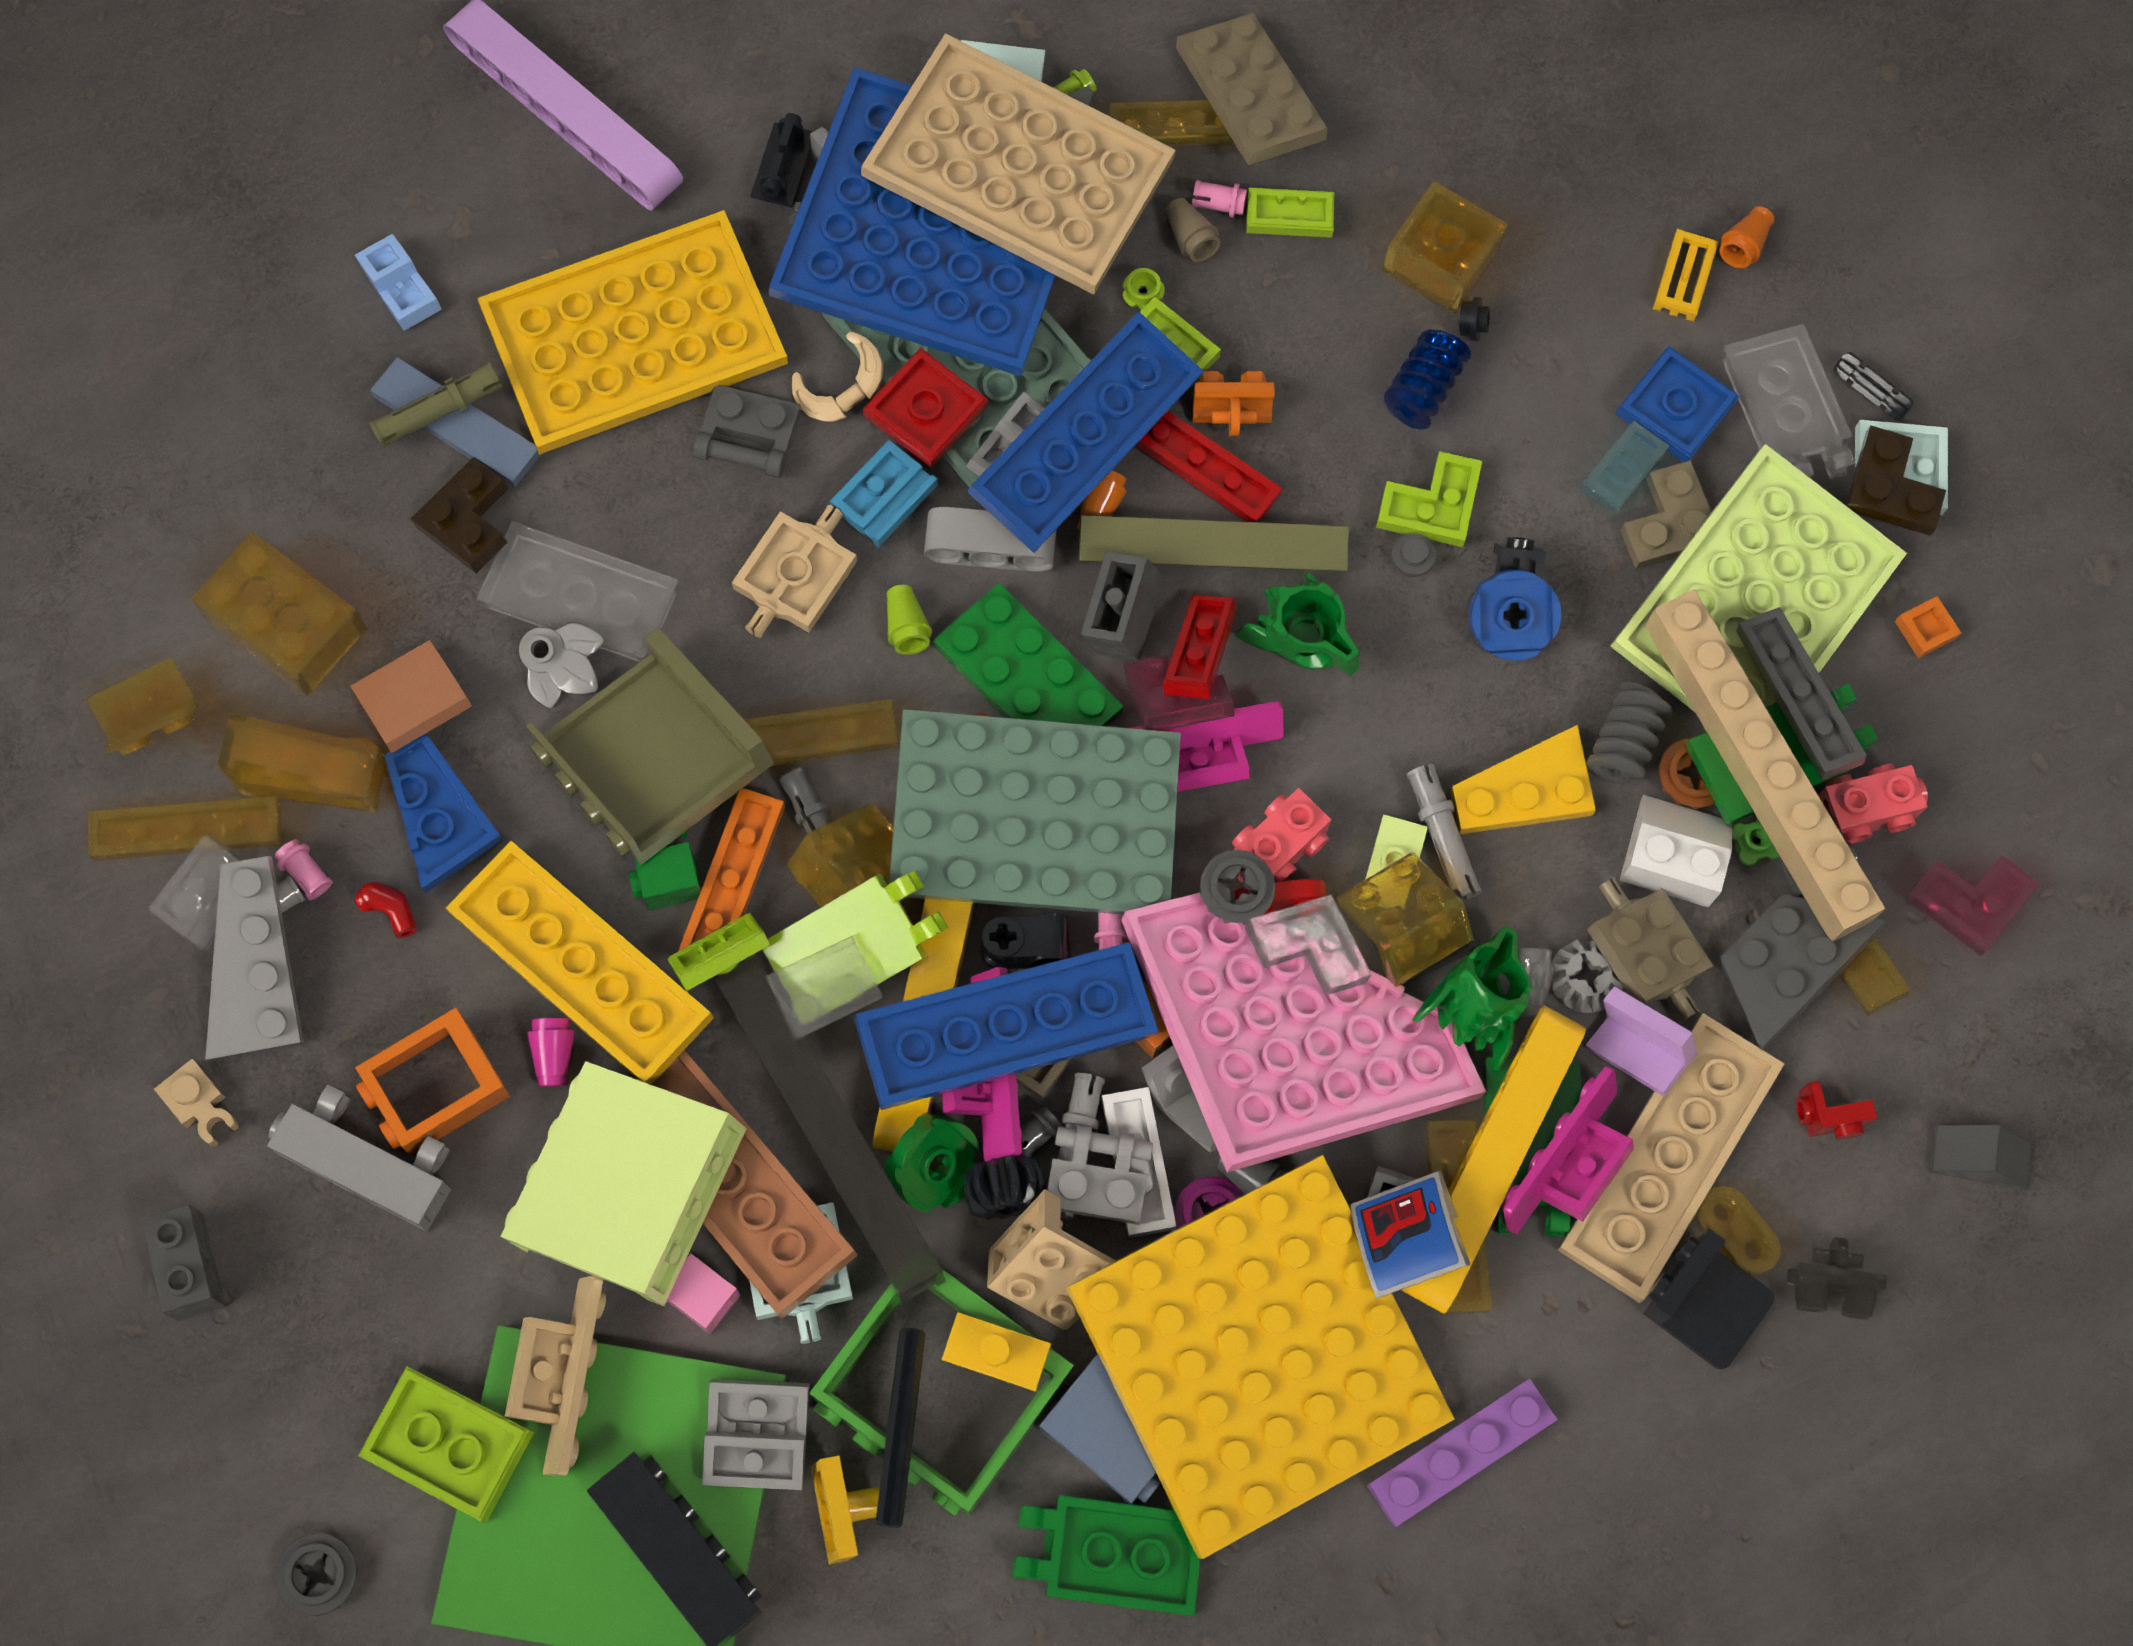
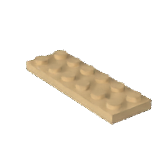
M1704 1013L1699 1016L1691 1029L1697 1055L1664 1097L1655 1091L1652 1093L1627 1134V1137L1633 1139L1634 1150L1585 1220L1582 1222L1576 1218L1570 1228V1232L1567 1233L1558 1248L1559 1252L1639 1303L1646 1298L1784 1066V1063Z

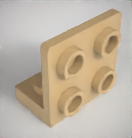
M1044 1189L989 1249L987 1288L1057 1327L1067 1330L1080 1316L1066 1287L1116 1260L1062 1230L1063 1222L1060 1220L1061 1198Z

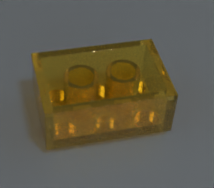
M254 532L250 533L191 598L205 620L306 696L313 691L367 630L354 607Z

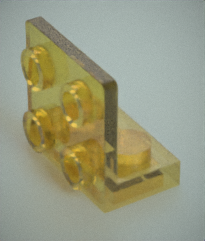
M1415 853L1405 855L1337 897L1339 907L1377 945L1385 976L1395 987L1474 940L1464 902Z

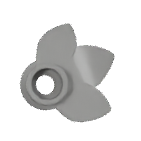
M576 623L567 624L556 631L545 627H538L528 631L520 641L519 656L523 664L528 668L527 686L532 696L544 706L553 708L559 700L562 690L578 695L596 692L598 690L596 673L587 657L595 653L604 644L605 639L592 628ZM544 641L549 646V652L545 657L537 658L534 654V647L537 643Z

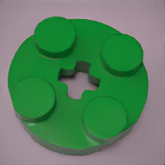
M924 1113L903 1134L894 1152L888 1156L884 1166L885 1174L891 1179L892 1188L896 1195L914 1209L921 1212H932L930 1209L940 1205L948 1208L960 1201L965 1195V1172L977 1164L973 1160L975 1155L974 1148L979 1150L978 1141L974 1133L957 1120L948 1116H935L932 1113ZM938 1155L937 1161L940 1163L936 1171L929 1169L931 1161Z

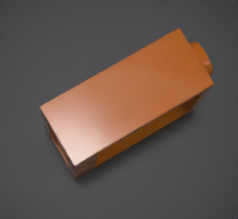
M457 1008L452 1009L355 1067L363 1080L356 1085L361 1097L370 1110L378 1106L386 1121L379 1124L385 1138L393 1149L401 1145L410 1156L418 1153L427 1136L439 1140L511 1097ZM450 1035L480 1087L408 1130L378 1077Z

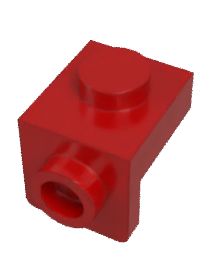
M1819 1081L1809 1082L1799 1090V1097L1796 1099V1111L1799 1121L1802 1125H1807L1809 1137L1834 1133L1836 1140L1854 1138L1863 1135V1128L1877 1119L1873 1100L1826 1107Z

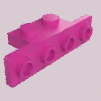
M1280 701L1136 726L1131 727V729L1181 733L1177 792L1250 779L1249 764L1243 746L1282 739L1284 736L1283 708Z
M996 967L972 976L970 982L972 984L1006 975L1008 971L1006 968ZM1016 1074L942 1094L943 1113L981 1116L985 1162L992 1160V1158L999 1159L1008 1155L1015 1157L1022 1152V1132L1019 1120Z
M1605 1066L1597 1078L1591 1077L1586 1082L1580 1094V1102L1571 1114L1567 1112L1560 1118L1554 1131V1138L1546 1149L1541 1148L1535 1153L1529 1164L1528 1174L1519 1186H1512L1503 1200L1502 1210L1504 1212L1506 1228L1509 1232L1517 1235L1541 1200L1583 1222L1634 1150L1633 1139L1597 1122L1617 1094L1614 1069Z

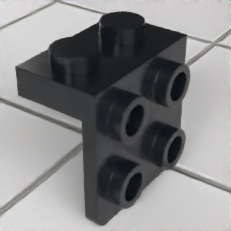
M1709 1229L1698 1238L1691 1234L1674 1256L1680 1263L1670 1276L1664 1272L1647 1294L1652 1299V1302L1643 1314L1714 1368L1722 1370L1730 1366L1774 1303L1775 1296L1769 1288L1719 1252L1726 1240Z

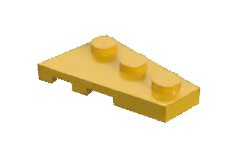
M1578 725L1453 785L1450 790L1459 834L1593 816L1596 811Z

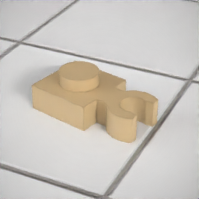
M193 1058L154 1088L156 1093L186 1128L198 1120L197 1129L199 1136L213 1147L219 1144L211 1133V1129L216 1122L225 1121L234 1131L239 1128L234 1116L224 1109L215 1107L226 1097Z

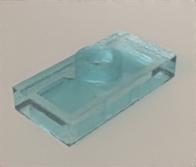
M1633 421L1585 479L1580 490L1616 515L1648 476L1649 472L1653 470L1666 454L1670 446L1636 421Z

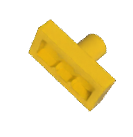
M957 1312L942 1360L1036 1392L1052 1344Z
M840 1456L823 1458L810 1467L828 1563L831 1565L846 1562L858 1556L852 1522L876 1518L879 1488L872 1487L846 1492Z

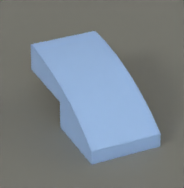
M393 234L355 254L358 263L403 331L442 310L437 298L421 278L411 258Z

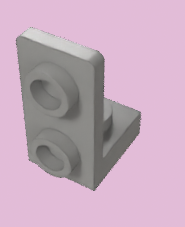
M1173 1045L1141 1068L1153 1101L1159 1110L1208 1152H1214L1217 1147Z

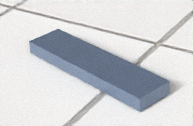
M397 357L370 391L375 399L395 411L397 408L435 391L442 385ZM472 404L467 405L469 409L462 413L457 410L422 428L469 459L476 458L513 487L519 484L541 456L535 444Z

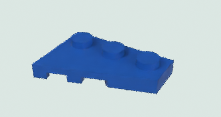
M427 734L422 735L393 753L389 751L384 755L424 893H427L503 841L500 834Z

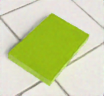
M406 1366L358 1456L478 1521L487 1523L534 1432Z

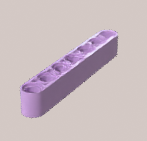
M470 1L443 25L445 34L455 47L650 211L655 209L683 183L682 174L667 156L483 1Z

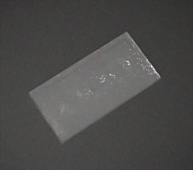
M514 521L511 522L505 535L508 543L496 554L476 598L478 605L554 631L570 623L582 624L597 631L605 639L604 644L600 647L602 649L639 662L650 655L651 652L644 638L657 628L661 630L680 587L679 579Z

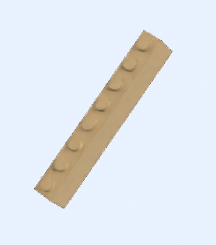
M1694 589L1655 608L1645 626L1646 630L1711 737L1828 938L1834 942L1873 922L1886 908L1696 590Z

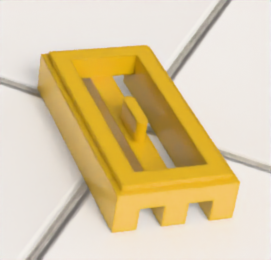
M1680 229L1676 230L1653 304V310L1661 311L1662 308L1670 310V315L1677 317L1679 313L1686 315V320L1694 322L1719 241ZM1682 242L1689 244L1675 295L1674 298L1667 297ZM1698 247L1705 248L1706 251L1691 302H1684L1683 297Z

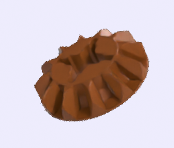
M1687 738L1672 744L1661 757L1657 775L1660 776L1662 792L1668 793L1674 799L1676 805L1690 806L1693 810L1714 806L1715 803L1702 778L1698 782L1697 788L1694 789L1691 778L1680 774L1687 772L1693 761L1685 746L1692 738Z

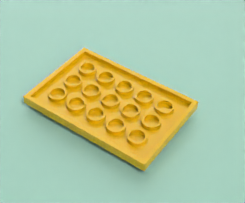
M725 210L477 298L539 455L713 392L715 386H729L788 364L785 350Z

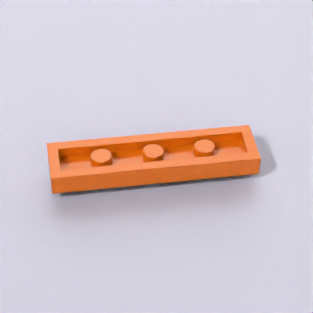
M744 788L739 790L678 951L745 915L785 809L784 801Z

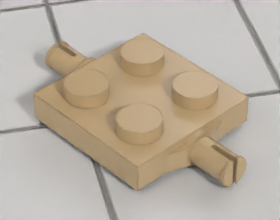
M827 505L815 525L798 522L781 511L779 512L732 581L735 591L753 600L759 607L748 625L745 626L749 633L752 635L755 633V637L762 638L763 633L774 617L788 620L810 633L857 563V555L837 544L830 535L844 516L839 509L836 508L834 511V506Z

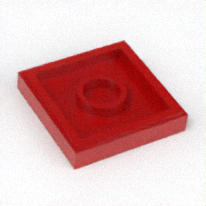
M920 347L863 408V416L932 468L988 407V399Z

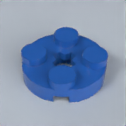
M1520 569L1504 570L1495 573L1488 579H1484L1476 587L1475 594L1469 605V625L1480 647L1504 660H1526L1542 652L1543 650L1541 649L1547 646L1549 641L1556 636L1561 623V605L1554 590L1549 587L1546 581L1534 573ZM1517 602L1519 609L1526 610V618L1519 619L1518 627L1512 628L1510 621L1503 619L1504 611L1509 610L1511 603Z

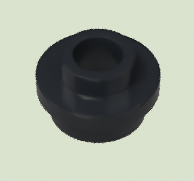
M1474 297L1472 301H1462L1459 331L1460 336H1470L1471 341H1479L1481 333H1488L1490 307L1483 306L1481 297Z

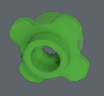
M1758 818L1756 822L1749 824L1738 822L1732 826V839L1735 840V850L1740 862L1744 865L1753 866L1767 857L1777 859L1780 856ZM1754 837L1759 838L1760 844H1754L1752 839Z

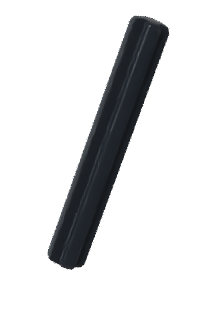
M901 1328L899 1331L876 1513L877 1525L888 1528H899L903 1524L926 1336L923 1330L917 1328Z

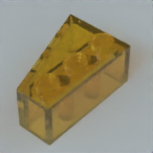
M230 712L217 766L237 791L243 795L376 813L387 764L379 746L365 738L350 737L345 739Z

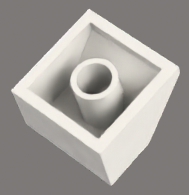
M1643 795L1619 881L1655 892L1663 888L1668 896L1709 907L1722 891L1732 852V824L1726 826L1723 818Z

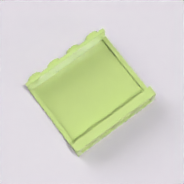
M585 1061L579 1075L573 1079L570 1085L569 1096L559 1117L553 1121L549 1128L548 1139L538 1160L528 1171L527 1183L516 1205L507 1214L505 1228L500 1237L525 1252L531 1250L632 1290L651 1302L665 1306L747 1128L725 1111Z

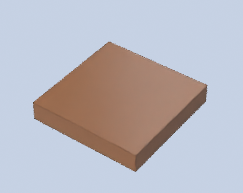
M430 640L350 686L391 753L472 707L464 691Z

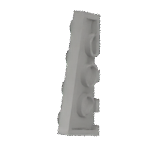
M271 856L221 864L205 1060L304 1042Z

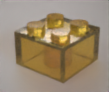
M1433 181L1388 245L1382 271L1456 314L1461 307L1462 301L1466 300L1499 252L1508 224Z

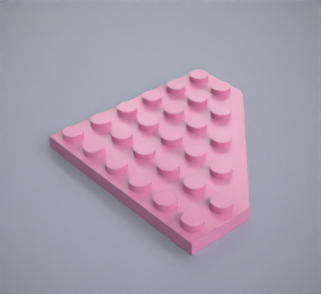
M1200 893L1125 911L1121 919L1227 1172L1479 1100L1486 1092L1465 1045L1463 1044L1459 1047L1453 1042L1452 1022L1444 1030H1441L1438 1023L1437 1007L1421 1021L1413 1022L1412 1018L1424 1002L1404 993V986L1373 971L1366 974L1344 963L1345 957L1313 941L1308 945L1284 933L1285 927L1263 916L1250 921L1246 925L1232 922L1225 924L1221 918L1208 912V908L1203 898L1200 897Z

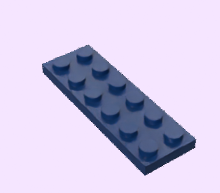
M1138 312L980 475L967 492L1035 553L1194 382L1198 380L1204 371L1144 315Z
M1130 942L857 1013L854 1017L881 1110L1150 1038L1158 1033Z

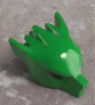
M1306 572L1303 575L1305 583L1302 585H1282L1280 587L1273 585L1265 590L1264 594L1268 601L1270 615L1261 614L1258 616L1259 625L1248 623L1236 632V637L1249 645L1277 653L1303 669L1319 670L1335 665L1350 677L1359 670L1360 651L1346 631V617L1342 601L1332 588L1325 582H1318L1310 572Z
M1504 925L1485 944H1481L1473 949L1462 961L1451 968L1442 982L1429 995L1412 1018L1413 1022L1417 1023L1437 1007L1438 1023L1441 1030H1444L1452 1022L1454 1044L1460 1047L1466 1041L1469 1043L1474 1037L1475 1050L1482 1051L1487 1042L1492 1044L1493 1068L1495 1071H1499L1502 1068L1511 1050L1515 1024L1528 1005L1529 992L1532 989L1530 978L1518 957L1517 932ZM1500 973L1506 975L1510 982V989L1505 995L1499 977Z

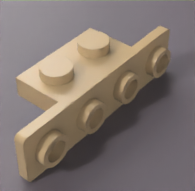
M594 1275L578 1280L570 1325L534 1317L523 1318L505 1417L551 1425L543 1475L567 1476L569 1468H572L577 1460L579 1440L575 1438L578 1418L583 1416L588 1402V1390L584 1388L587 1368L593 1365L597 1353V1341L593 1339L596 1319L602 1316L606 1303V1292L602 1290L603 1279Z

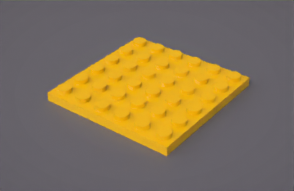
M1323 1155L1315 1157L1066 1287L1197 1557L1200 1559L1210 1556L1455 1420L1393 1294L1381 1298H1376L1358 1244L1351 1210Z

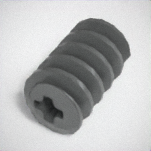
M1622 682L1619 686L1621 692L1616 694L1613 700L1614 708L1609 710L1606 716L1607 723L1603 724L1599 732L1600 739L1596 740L1592 748L1594 754L1590 755L1586 762L1588 769L1594 775L1611 783L1624 784L1629 778L1642 779L1646 772L1637 763L1644 764L1651 761L1652 755L1644 747L1655 748L1658 745L1659 740L1652 732H1662L1666 726L1664 721L1658 716L1668 717L1672 712L1671 706L1662 700L1657 693L1646 686L1634 682Z

